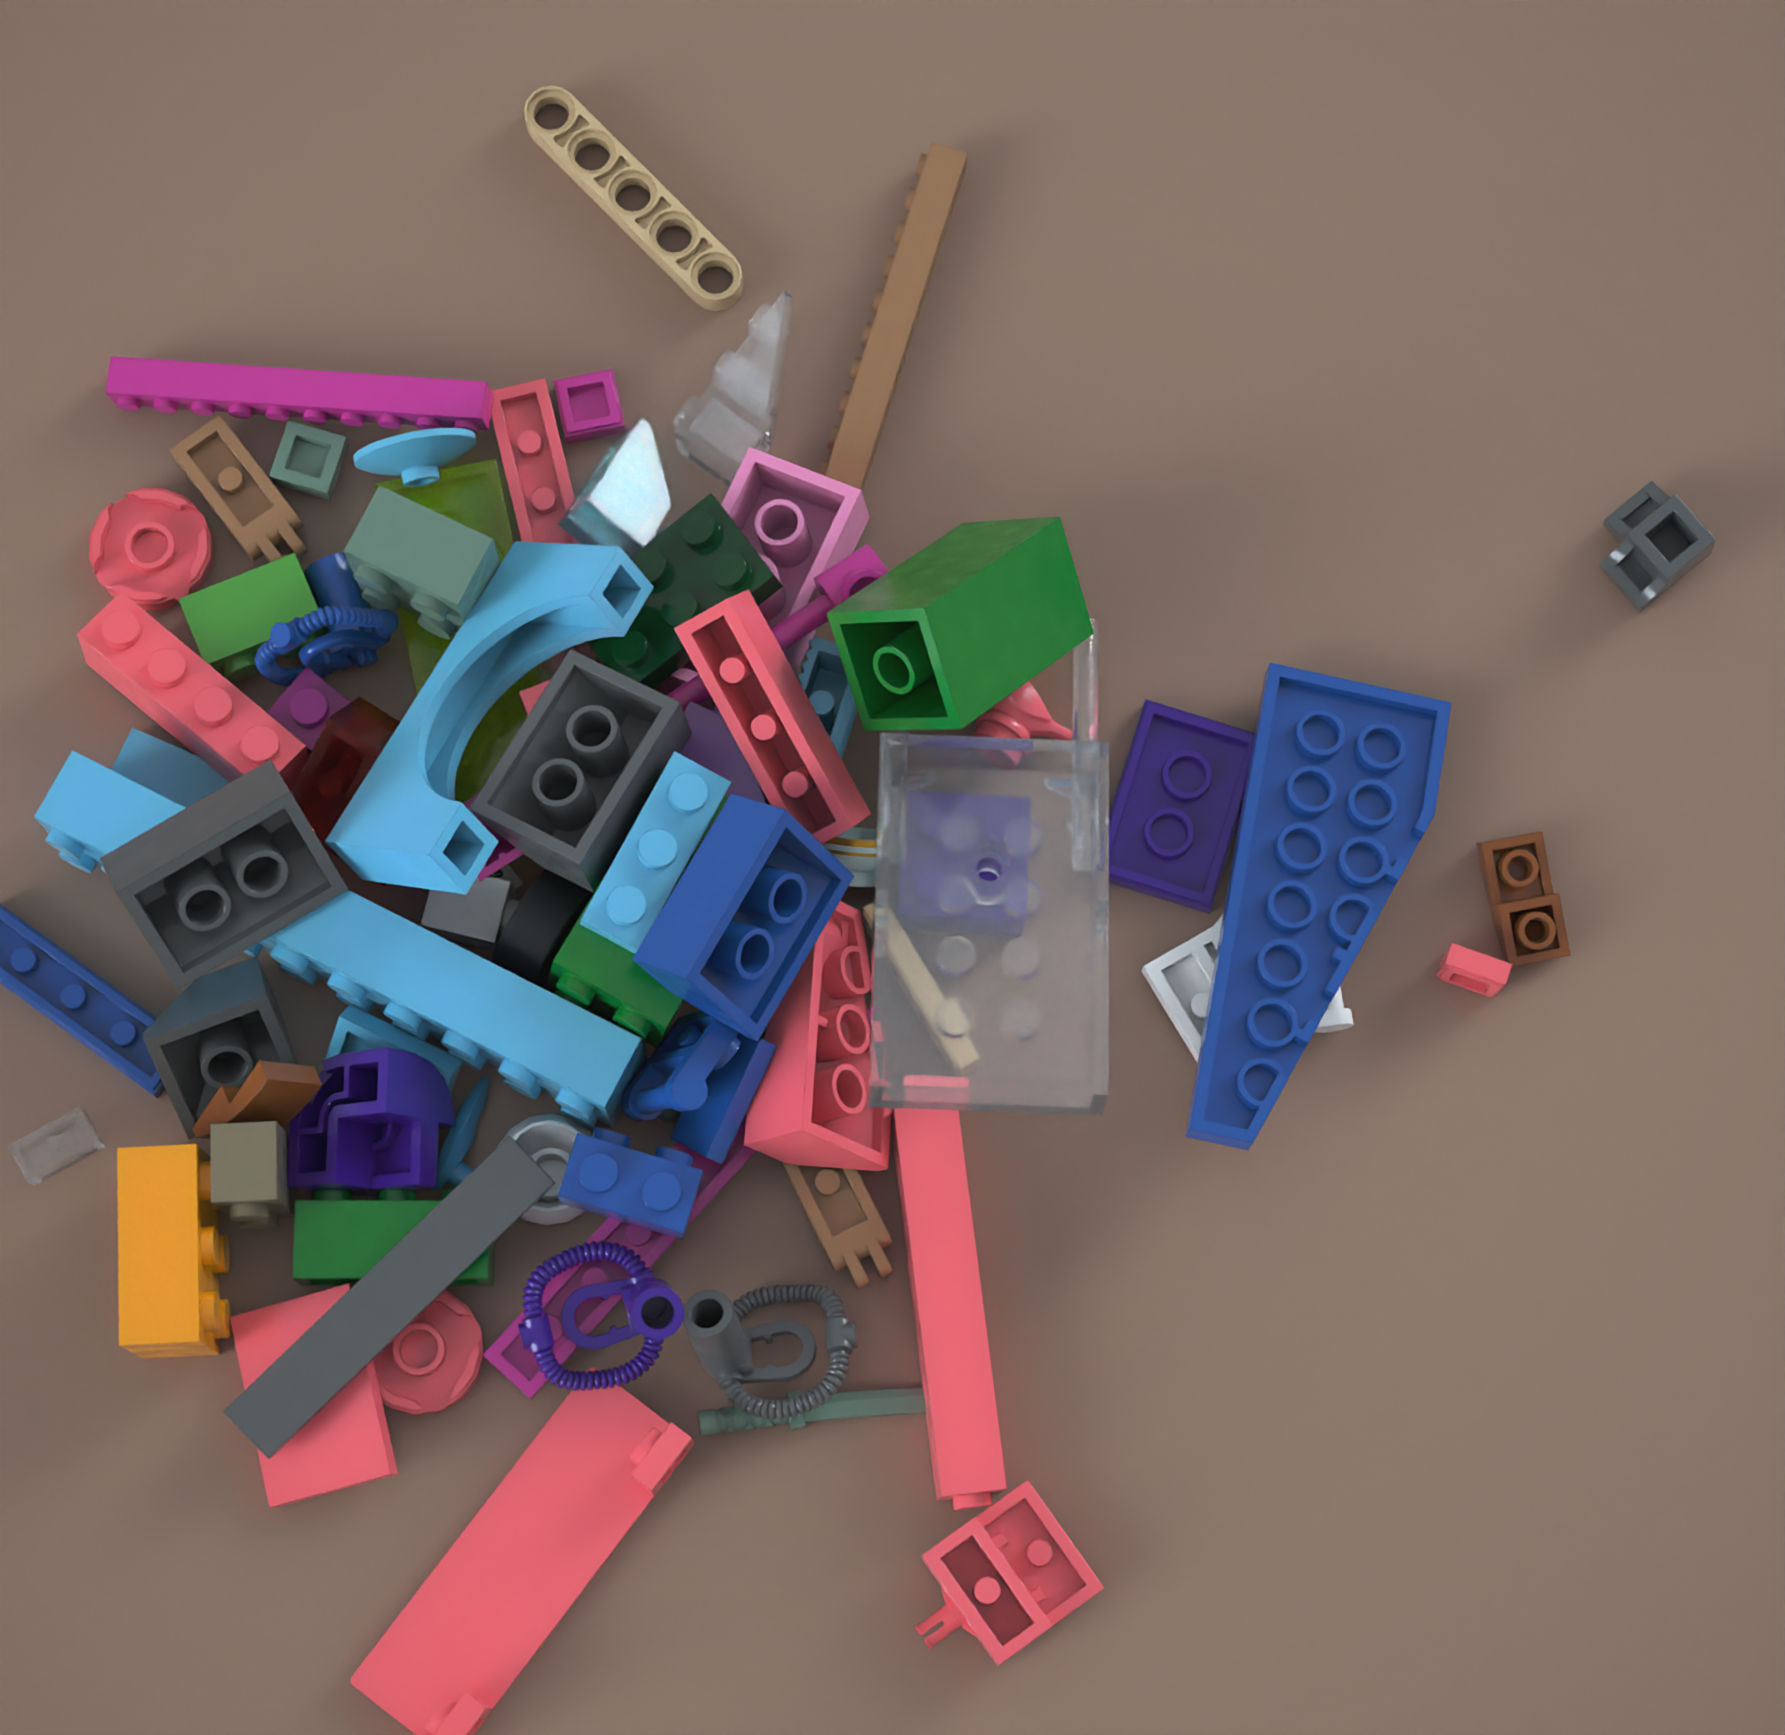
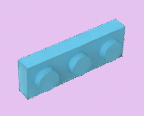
M674 751L581 918L580 924L635 954L667 902L724 798L731 781Z

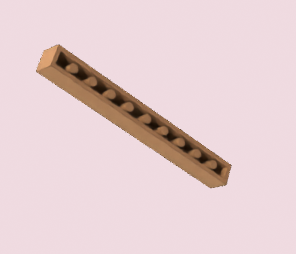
M931 142L928 155L923 153L920 155L915 173L916 176H920L917 188L910 187L905 202V209L909 210L906 222L899 221L895 232L894 243L899 245L895 256L889 254L885 263L883 276L888 279L884 290L878 288L874 297L872 310L877 313L873 324L867 322L863 331L861 344L866 347L862 358L855 357L852 365L850 379L855 380L852 391H845L841 399L839 413L844 414L840 427L833 426L827 447L833 450L829 462L822 460L818 471L821 475L862 490V493L967 167L968 152Z

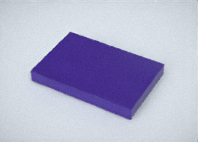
M1145 699L1090 877L1209 914L1241 814L1255 733Z

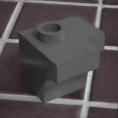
M1650 481L1604 520L1603 525L1620 545L1600 563V568L1640 613L1712 553L1716 539L1676 494L1669 497L1653 481Z

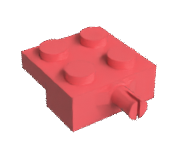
M1027 1480L921 1556L940 1584L946 1605L920 1624L915 1625L914 1628L921 1637L940 1622L943 1623L942 1627L923 1640L931 1650L933 1646L962 1626L964 1630L978 1638L994 1663L998 1666L1103 1590L1104 1586Z

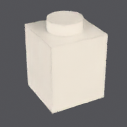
M490 876L481 882L477 877L467 894L430 890L421 926L445 939L495 950L502 932L520 901L515 900L517 891L511 881Z

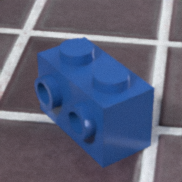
M595 1127L592 1137L577 1133L558 1193L560 1203L684 1240L703 1177V1170L691 1167L694 1157L662 1146L656 1147L654 1156L630 1149L629 1146L632 1140L630 1137L603 1128Z

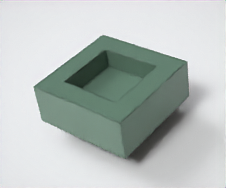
M288 420L269 474L271 482L277 486L331 501L350 445L347 437Z

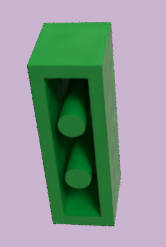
M322 1189L313 1191L312 1200H295L292 1278L301 1286L356 1284L453 1190L442 1191L441 1200H416L415 1191L401 1189L377 1191V1200H351V1191ZM495 1243L450 1286H494Z

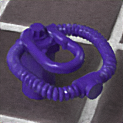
M592 1241L590 1245L585 1242L582 1246L577 1244L575 1249L570 1247L568 1251L563 1250L562 1255L557 1253L555 1257H550L549 1262L547 1260L543 1261V1266H537V1271L531 1273L532 1278L527 1279L529 1286L524 1287L526 1294L522 1297L526 1301L522 1306L526 1309L524 1315L527 1317L523 1318L522 1323L518 1324L524 1349L529 1348V1352L536 1351L534 1353V1357L538 1358L536 1364L541 1366L540 1371L542 1373L545 1372L544 1376L546 1379L551 1378L550 1382L552 1384L557 1383L559 1388L565 1386L567 1390L573 1388L574 1391H577L580 1388L581 1391H585L587 1388V1390L591 1391L593 1387L595 1390H599L600 1387L602 1389H606L608 1386L613 1388L615 1384L616 1386H621L622 1382L628 1384L630 1380L635 1381L637 1376L641 1377L643 1371H649V1366L655 1364L654 1359L657 1360L659 1358L658 1352L663 1349L660 1344H663L664 1339L673 1335L681 1327L684 1319V1306L680 1297L666 1281L654 1277L653 1269H649V1267L644 1268L645 1262L640 1261L641 1257L639 1255L634 1256V1250L629 1249L627 1251L626 1246L622 1245L620 1247L618 1243H614L612 1246L610 1241L605 1244L603 1241H599L598 1244ZM591 1259L593 1261L597 1259L609 1261L610 1259L611 1262L620 1264L625 1270H629L628 1274L632 1276L628 1279L589 1284L574 1290L565 1300L561 1311L563 1329L571 1341L577 1346L586 1349H602L640 1334L645 1336L644 1341L646 1342L643 1343L642 1352H638V1356H635L634 1360H630L629 1363H625L624 1366L614 1367L613 1370L608 1368L606 1371L602 1369L600 1373L598 1370L594 1372L587 1371V1374L585 1371L581 1373L575 1371L574 1373L573 1370L569 1371L563 1366L561 1367V1364L555 1358L551 1348L555 1344L548 1315L543 1313V1303L541 1302L543 1298L541 1295L544 1293L545 1286L551 1281V1277L555 1278L556 1274L559 1275L562 1271H566L567 1267L572 1269L573 1264L578 1266L579 1262L584 1264L585 1260L590 1262ZM622 1293L629 1322L628 1325L619 1328L612 1325L609 1328V1332L596 1336L584 1334L577 1328L574 1314L582 1301L594 1297H602L606 1300L609 1298V1295Z

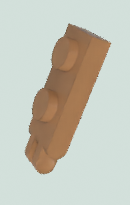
M220 414L169 449L175 461L253 562L262 555L265 556L269 563L282 558V555L275 548L282 541L286 543L293 553H296L298 559L308 552L303 542L295 533L304 526L302 521Z
M780 1161L835 1272L847 1267L858 1290L870 1284L859 1261L867 1256H870L881 1278L893 1273L883 1251L884 1248L892 1245L893 1241L857 1169L791 1165Z

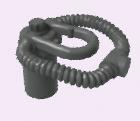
M784 1284L782 1286L776 1285L775 1288L774 1286L762 1287L760 1291L755 1289L753 1293L748 1292L746 1296L742 1295L733 1304L725 1294L716 1290H705L693 1295L684 1305L683 1325L703 1369L710 1377L718 1380L719 1388L725 1390V1395L728 1396V1400L733 1403L734 1407L757 1418L762 1417L763 1419L770 1418L773 1420L776 1417L783 1419L784 1416L790 1418L791 1414L792 1416H797L798 1412L799 1414H804L805 1410L811 1411L812 1408H817L818 1404L823 1405L825 1400H830L831 1395H836L837 1389L842 1387V1382L845 1381L848 1372L849 1355L852 1354L853 1348H858L855 1322H850L844 1314L845 1308L842 1307L843 1302L839 1300V1295L835 1294L834 1290H829L828 1287L821 1285L790 1284L788 1286ZM776 1302L779 1304L782 1302H812L820 1304L825 1310L827 1317L825 1334L827 1354L830 1356L829 1369L821 1380L822 1383H818V1387L808 1390L807 1394L802 1393L801 1397L796 1395L795 1399L790 1397L788 1400H777L776 1402L758 1399L749 1394L743 1388V1384L785 1382L801 1377L810 1369L815 1361L817 1346L813 1333L804 1324L795 1320H779L750 1328H742L740 1322L748 1312H752L753 1309H757L758 1306L763 1307L764 1304H776ZM782 1335H793L802 1342V1354L793 1364L780 1367L766 1364L765 1367L753 1368L752 1342L765 1340L766 1344H771L773 1337Z

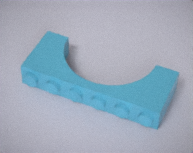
M514 542L325 840V843L362 880L458 894L468 893L499 841L462 802L455 801V779L464 749L474 730L493 704L530 670L557 653L575 645L599 638L625 636L654 586L620 546Z

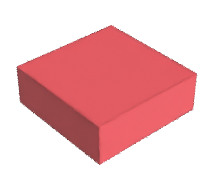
M1452 943L1442 955L1436 976L1439 977V980L1492 998L1493 996L1496 997L1506 985L1513 964Z

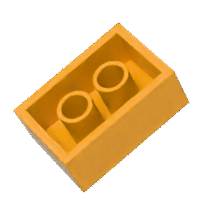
M197 1144L117 1148L119 1346L143 1359L221 1355L220 1338H229L231 1323L229 1317H231L228 1299H220L219 1274L229 1272L230 1248L228 1236L226 1234L219 1235V1209L211 1203V1157Z

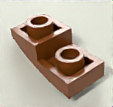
M1532 832L1476 843L1488 902L1505 962L1513 964V967L1571 956L1560 894L1553 893L1543 833Z
M259 1060L241 1087L220 1086L192 1128L195 1137L210 1139V1124L277 1121L281 1127H284L303 1110L321 1088L322 1083L315 1067Z

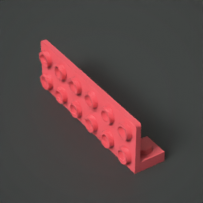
M590 1367L587 1370L592 1372L598 1370L600 1373V1370L596 1367ZM615 1384L613 1388L608 1386L606 1389H602L600 1387L599 1390H595L593 1387L591 1391L587 1390V1388L585 1391H581L580 1388L577 1391L572 1389L350 1679L351 1684L415 1735H474L695 1443L692 1437L672 1422L669 1424L621 1386H616Z

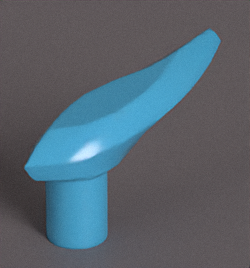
M482 1077L462 1104L455 1118L456 1126L451 1127L438 1154L437 1187H432V1189H441L446 1182L456 1188L474 1170L461 1160L474 1143L475 1127L487 1098L490 1084L488 1078Z

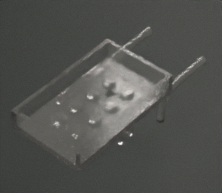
M1090 618L1094 634L1073 648V740L908 734V730H883V733H880L876 786L868 1107L1102 1116L1109 1095V742H1098V621ZM989 871L998 878L993 881H986L978 874Z

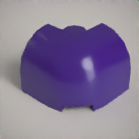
M389 1047L342 1053L323 1060L324 1070L318 1074L322 1083L321 1088L303 1110L290 1121L287 1188L310 1192L322 1189H338L351 1191L352 1196H377V1191L411 1190L437 1187L438 1128L456 1125L453 1100L444 1077L432 1062L415 1053Z

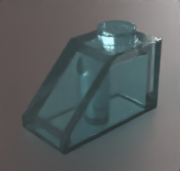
M641 417L612 442L558 523L560 527L581 544L620 546L628 557H631L662 532L658 526L670 509L671 502L652 427L647 421Z

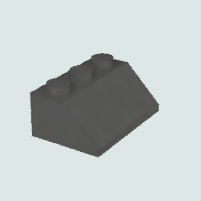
M570 649L469 809L474 816L538 865L594 893L614 861L673 752L675 751L680 754L692 735L680 702Z
M271 759L99 858L115 892L178 990L349 890Z

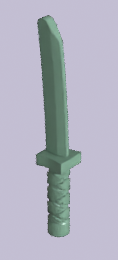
M899 1388L839 1392L834 1396L831 1395L830 1400H825L823 1405L818 1404V1407L812 1408L811 1411L805 1410L804 1414H799L798 1412L797 1416H792L791 1414L790 1418L784 1416L783 1419H778L777 1417L774 1420L770 1418L763 1419L762 1417L757 1418L754 1415L741 1412L739 1408L734 1406L722 1407L719 1410L697 1411L700 1436L703 1437L717 1435L720 1432H723V1434L737 1432V1430L740 1431L741 1429L746 1431L757 1429L756 1427H774L778 1424L787 1425L789 1423L790 1430L803 1429L807 1422L926 1414L923 1388ZM801 1390L787 1392L786 1399L788 1400L790 1397L795 1399L796 1395L801 1397Z

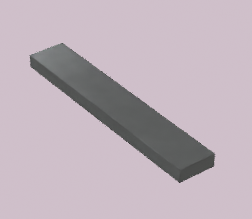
M509 1136L223 1412L268 1459L272 1458L549 1191L556 1182L512 1136Z

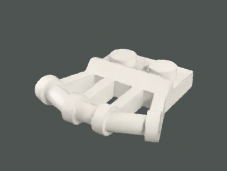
M1223 914L1214 926L1144 965L1141 971L1197 1063ZM1339 987L1315 1032H1334L1354 1026L1351 1009L1344 1008L1341 987Z

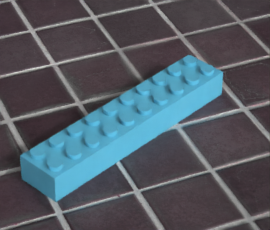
M72 750L34 818L48 833L45 842L60 851L58 856L61 859L90 874L96 865L101 867V870L106 873L99 858L186 809V807ZM350 890L243 951L247 955L258 957L261 950L270 953L273 959L281 963L280 970L296 980L313 986L316 979L319 978L327 982L326 984L337 992L335 997L348 1006L351 1004L367 1013L374 1006L384 1011L383 1014L393 1020L391 1025L423 1041H426L428 1035L441 1040L440 1043L449 1048L447 1053L463 1060L462 1064L471 1069L481 1071L485 1063L498 1069L497 1072L505 1077L503 1083L526 1097L537 1100L540 1093L543 1092L555 1098V1102L562 1106L559 1111L563 1115L591 1129L594 1128L597 1121L613 1128L623 1109L622 1097L625 1090L648 1060L642 1038Z

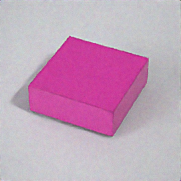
M613 369L553 380L566 444L626 432Z

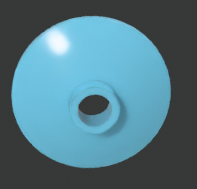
M464 428L419 430L373 442L358 450L354 454L353 460L355 467L360 470L379 475L401 476L404 487H421L439 481L438 469L461 458L476 445L477 440L473 431Z

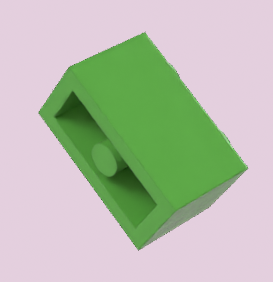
M296 553L178 599L202 659L230 682L247 679L259 672L254 660L258 648L265 641L269 640L271 629L276 623H287L295 617L302 618L305 614H310L311 611H317L318 609ZM323 625L322 629L318 628L317 631H313L310 639L289 653L280 654V656L284 655L287 659L298 658V653L305 645L329 633L327 627Z

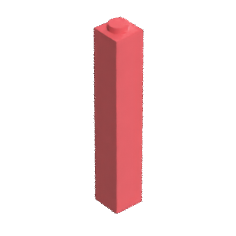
M958 1102L894 1108L891 1117V1137L922 1388L926 1406L936 1501L952 1499L954 1511L992 1506L991 1494L1002 1493L1007 1489Z

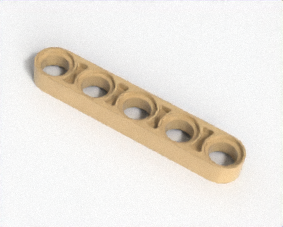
M545 86L532 92L526 100L524 107L527 131L531 138L695 303L711 311L726 310L733 306L741 297L743 290L741 265L735 256L570 92L557 86ZM550 104L560 105L569 113L568 120L558 129H544L535 121L536 114L540 108ZM595 144L605 148L610 154L609 160L605 166L598 170H586L579 166L575 160L580 149L587 145ZM638 185L645 188L651 197L649 203L641 210L628 211L620 207L616 201L619 192L627 186ZM670 226L683 227L692 236L691 243L680 252H668L661 248L657 242L658 235L662 230ZM721 267L730 272L733 281L726 291L713 294L701 288L698 283L700 275L708 268Z

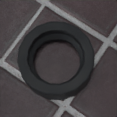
M548 869L543 870L532 883L510 917L493 952L491 962L542 988L548 980L553 960L594 893Z

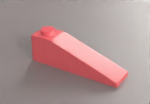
M842 901L838 903L767 1025L763 1039L777 1047L747 1110L744 1145L791 1165L881 1171L888 1169L892 1105L889 1087H879L873 1051L883 1048L880 1029H870L864 994L869 992L873 984L861 911Z

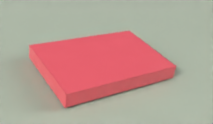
M344 1284L229 1317L244 1389L246 1390L355 1284ZM373 1360L272 1458L268 1459L257 1448L269 1507L278 1508L398 1475Z

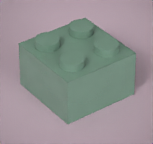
M380 485L344 549L354 574L353 577L357 581L359 588L363 590L361 596L367 602L379 609H389L393 613H395L398 607L419 617L417 623L422 628L448 640L451 639L453 633L457 634L501 564L493 538Z

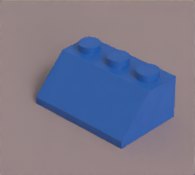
M731 793L632 960L671 993L747 1038L758 1041L850 885L854 875L787 810Z

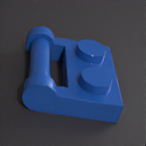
M702 1010L678 1017L625 1090L622 1097L624 1113L633 1121L644 1122L655 1119L663 1110L672 1108L679 1112H687L700 1108L705 1103L708 1094L705 1079L712 1070L717 1071L721 1069L735 1055L741 1043L736 1038L739 1032Z

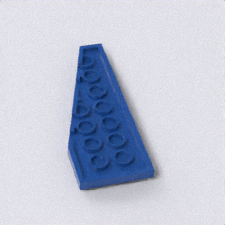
M1269 663L1264 676L1185 1137L1249 1150L1435 815L1451 702Z

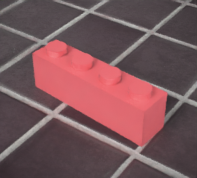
M749 589L725 599L674 628L770 805L787 810L821 844L851 829L871 815L869 808Z
M122 591L77 633L88 666L189 751L204 760L229 783L270 759L291 793L312 774L307 748L303 742Z

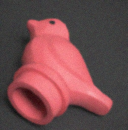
M1028 681L977 718V728L972 734V738L981 749L991 756L1002 761L1014 762L1020 752L1026 751L1031 737H1047L1061 743H1069L1074 732L1052 720L1037 691Z

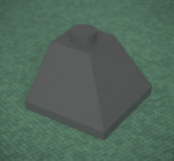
M257 956L194 980L142 1034L145 1045L188 1139L195 1137L192 1128L221 1085L241 1087L259 1060L299 1064L279 1006Z

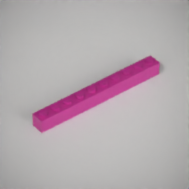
M115 356L110 357L105 391L118 408L127 411H138L140 407H153L156 411L167 414L177 413V409L191 410L192 413L201 416H213L214 412H226L232 417L249 419L252 417V414L266 415L268 419L274 421H288L289 417H298L314 424H324L327 420H341V423L355 427L363 426L364 422L378 423L381 427L388 429H400L402 425H414L420 430L440 427L464 428L473 431L475 434L477 430L489 431L493 392L487 382Z

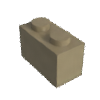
M277 1121L210 1124L211 1203L229 1217L230 1220L239 1221V1228L274 1229L279 1227V1218L295 1217V1189L287 1188L289 1135Z

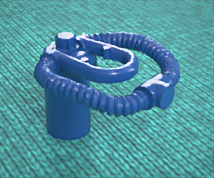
M345 553L331 554L316 560L304 570L305 577L318 605L317 611H311L310 614H305L302 618L295 617L287 623H276L271 629L269 640L265 641L258 648L254 659L256 662L255 666L263 677L279 686H290L306 667L319 677H326L327 673L330 675L333 671L337 672L339 669L345 671L356 663L359 668L370 667L378 661L379 657L376 651L389 642L390 636L398 628V616L389 609H373L370 603L361 596L363 590L359 588L357 581L353 577L354 574ZM323 625L327 627L328 634L309 642L298 653L303 666L286 668L275 663L274 660L280 654H287L310 639L313 631H317L318 628L322 629Z

